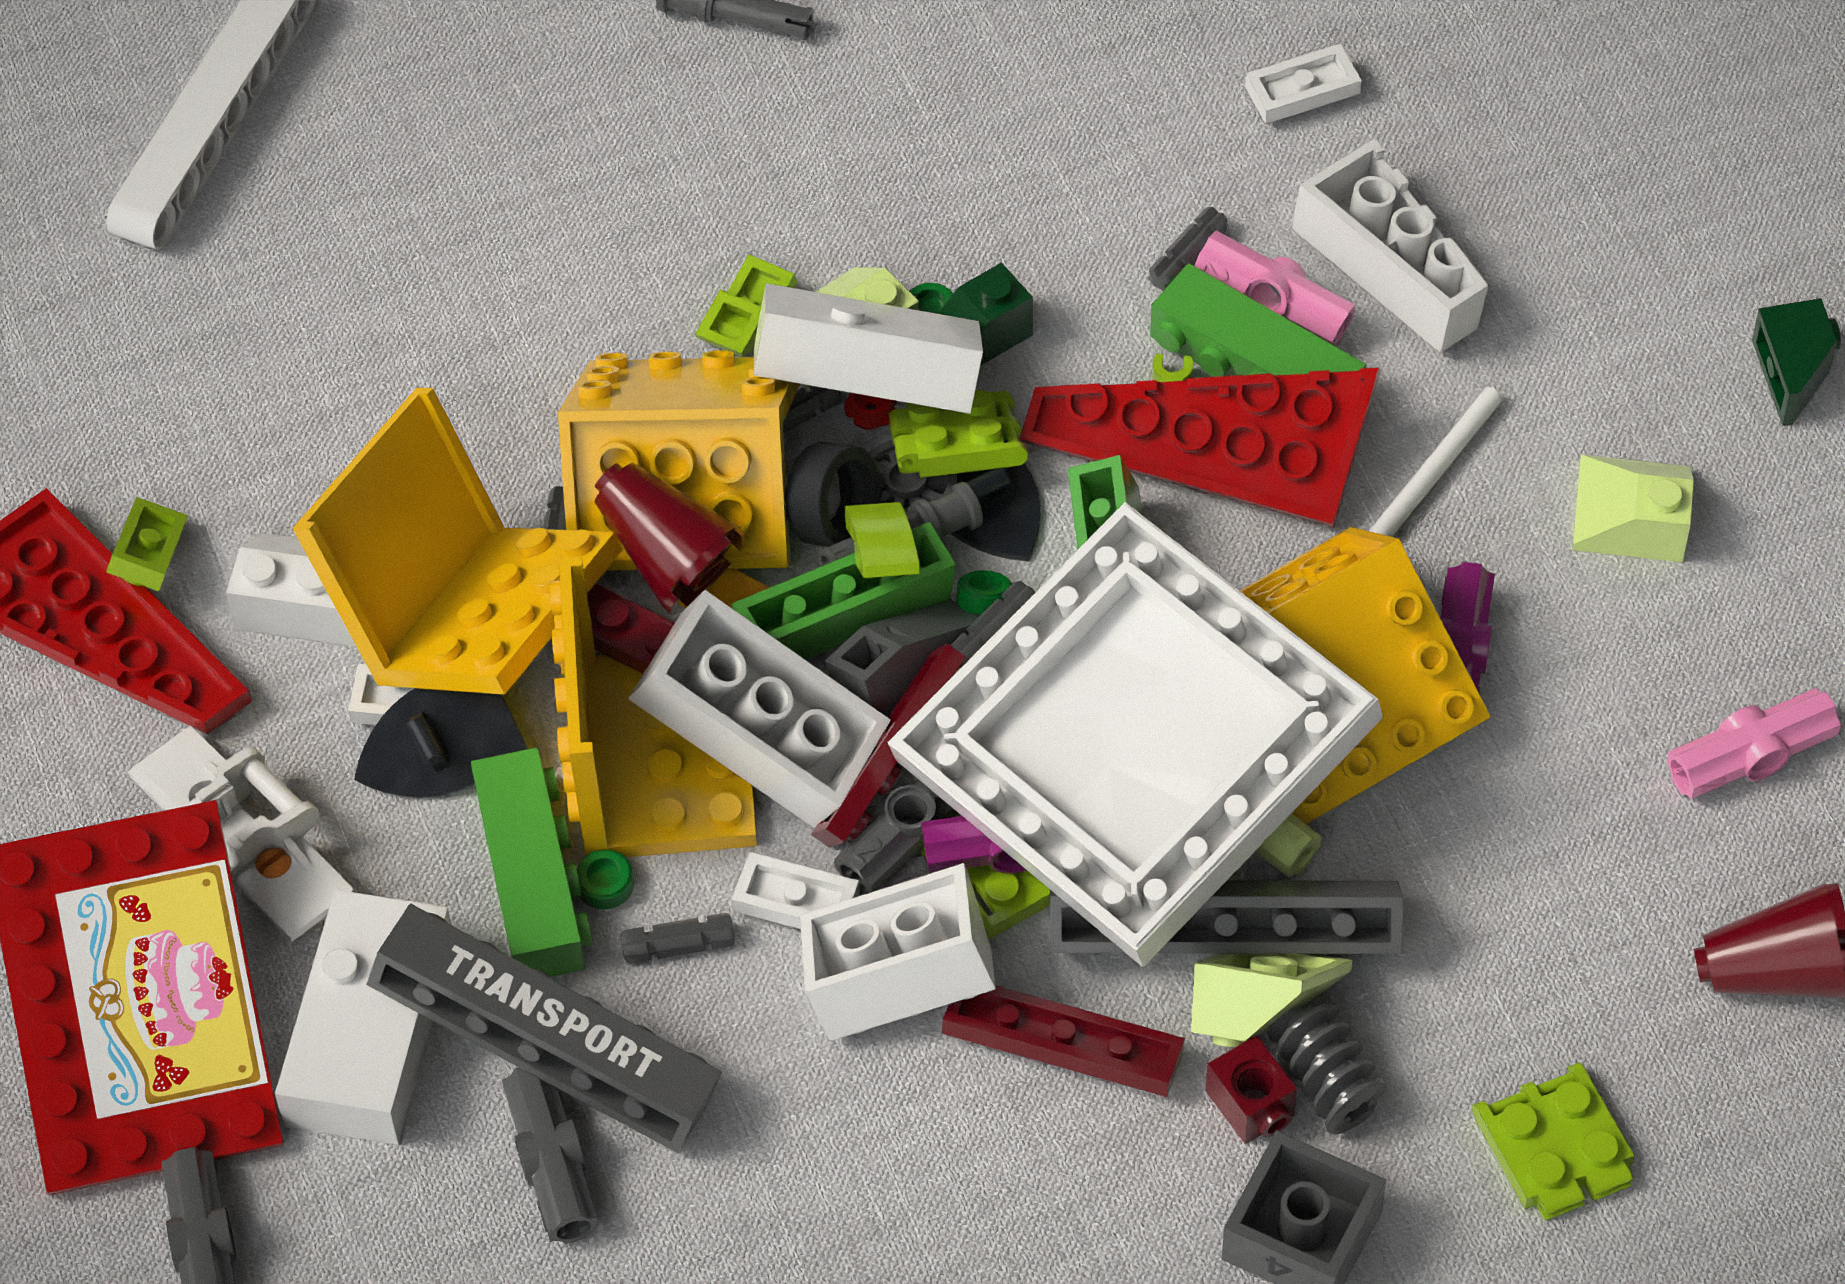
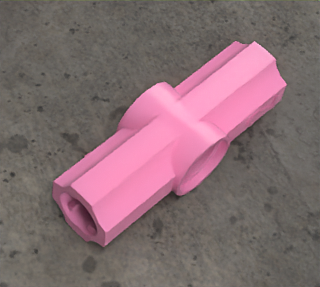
M1217 230L1208 238L1195 263V267L1334 346L1342 339L1356 311L1354 310L1355 304L1306 279L1305 272L1294 260L1286 257H1275L1271 260ZM1269 284L1277 288L1280 294L1273 291Z
M1814 688L1764 711L1758 705L1741 708L1727 717L1717 731L1669 751L1667 764L1670 768L1672 781L1681 795H1688L1692 799L1743 776L1749 781H1759L1769 777L1781 769L1791 755L1837 736L1841 723L1837 716L1836 706L1826 691L1820 692Z

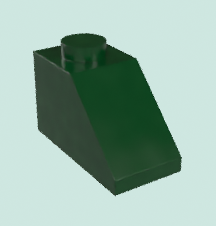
M1002 262L959 286L938 313L979 321L983 347L980 366L1033 336V296Z
M1821 298L1758 309L1752 342L1782 426L1792 425L1829 374L1834 351L1840 349L1841 346L1839 325L1835 318H1828Z

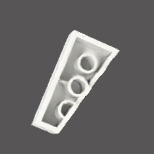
M1374 138L1300 184L1292 229L1441 353L1478 329L1488 284L1452 238H1444L1435 226L1437 217L1426 204L1422 206L1418 204L1408 191L1409 181L1399 168L1392 170L1383 158L1385 150L1377 139Z

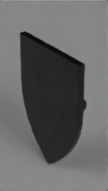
M1025 463L1019 466L957 473V482L967 483L975 493L981 506L983 523L981 527L972 531L965 527L951 533V535L961 542L987 554L1010 560L1029 561L1039 535L1040 500L1034 479ZM931 489V490H933V491H935V492H937V493H939V494H944V492H945L946 489Z
M414 688L396 701L373 728L360 755L354 780L372 789L392 795L422 798L441 796L475 784L471 761L527 750L528 747L502 694Z

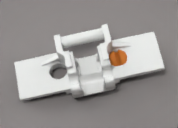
M190 725L128 771L129 777L163 811L213 800L217 801L234 889L241 895L245 894L293 942L327 916L335 889L355 892L354 888L302 837L318 821L319 811L311 802H302L264 764V756L255 747H247L225 760ZM247 781L281 813L280 816L272 821H269L264 815L253 819L239 803L251 795Z

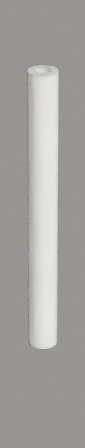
M1486 387L1372 526L1369 530L1370 532L1393 537L1502 402V396L1496 389Z

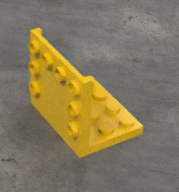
M727 350L709 351L703 353L702 358L681 359V354L673 351L652 353L649 355V359L628 360V355L620 352L597 355L595 360L589 361L558 411L566 530L613 532L594 502L599 494V491L594 486L598 479L614 464L618 463L624 468L633 462L740 526L749 536L741 552L733 544L726 552L724 557L731 563L727 569L788 568L790 563V547L785 503L786 475L783 421L800 383L754 376V357L735 358L734 352ZM622 546L623 550L606 571L638 569Z
M416 388L292 528L378 686L504 695L552 637V629H555V623L551 612L549 581L560 580L559 558L582 556L588 593L623 550L614 532L504 527L433 388Z
M1349 527L1239 590L1374 695L1380 704L1383 718L1292 812L1303 823L1307 824L1491 717L1399 538Z
M582 556L560 557V580L549 581L551 612L555 623V629H552L554 663L560 664L562 678H554L557 713L567 712L568 727H557L559 760L562 763L564 791L567 793L569 822H580L585 856L598 850H613L625 857L757 846L752 785L628 699L643 674L604 654L596 655Z

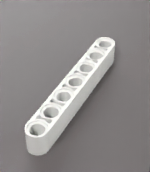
M240 0L113 198L106 220L109 234L157 250L162 249L168 243L308 21L316 0Z

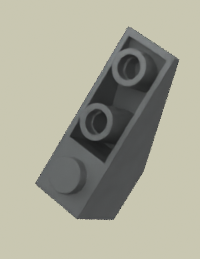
M949 599L864 625L825 660L830 678L888 717L930 652L945 644L951 645L962 633H966L968 636L970 633L966 629L980 615L964 611L958 606L957 602Z

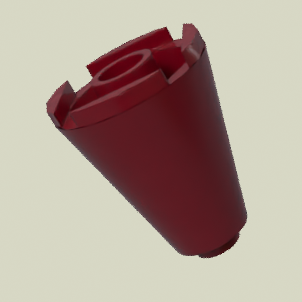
M633 462L624 468L618 463L614 464L598 479L594 486L599 491L594 501L660 605L671 615L678 613V600L686 607L689 606L724 573L731 564L724 555L732 544L741 552L749 536L740 526Z
M1838 882L1832 884L1824 883L1703 935L1705 947L1693 949L1700 983L1712 981L1714 993L1845 999V909Z

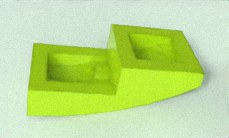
M748 254L727 292L719 290L695 333L696 337L723 350L732 351L739 357H745L755 344L766 283L795 288L798 283L795 273Z
M900 502L845 506L846 529L854 541L855 564L863 578L919 574V560L913 534Z

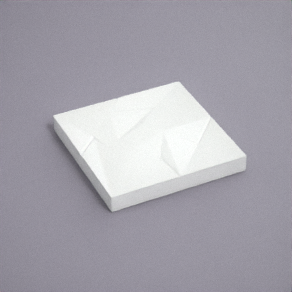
M1124 502L888 742V745L897 762L1138 964L1144 967L1258 849L1264 840L1282 824L1378 724L1383 716L1379 701L1374 695Z

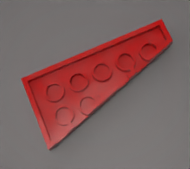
M1376 367L1359 368V371L1343 372L1323 370L1309 371L1308 374L1272 375L1270 373L1186 378L1185 381L1158 382L1157 380L1136 381V383L1101 385L1100 383L1035 387L1019 439L1026 444L1092 462L1121 455L1129 471L1132 473L1335 527L1380 375V369Z
M47 488L1 519L0 634L189 726L191 725L205 734H209L252 702L249 690L145 586L132 585L123 578L106 573L112 553Z

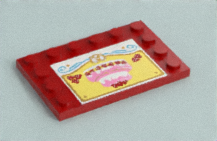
M213 800L0 844V943L46 1193L50 1196L163 1172L162 1161L170 1158L175 1151L195 1147L202 1151H212L214 1159L220 1160L284 1146L217 801Z

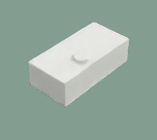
M766 283L754 344V376L970 414L983 354L979 321Z
M706 590L680 614L628 698L813 828L841 806L890 722L888 717Z
M334 890L275 1092L284 1127L399 1145L433 1021L367 986L366 983L378 950L410 903L428 913L439 915L451 925L448 907Z

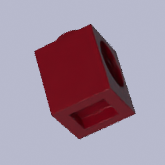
M1257 1035L1207 1063L1205 1091L1244 1144L1261 1135L1265 1138L1271 1137L1276 1130L1281 1132L1291 1122L1295 1113L1297 1088ZM1255 1089L1262 1091L1267 1096L1261 1099H1250L1245 1097L1242 1092Z

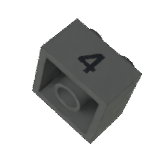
M1276 1130L1224 1227L1222 1260L1274 1284H1345L1382 1213L1387 1179Z

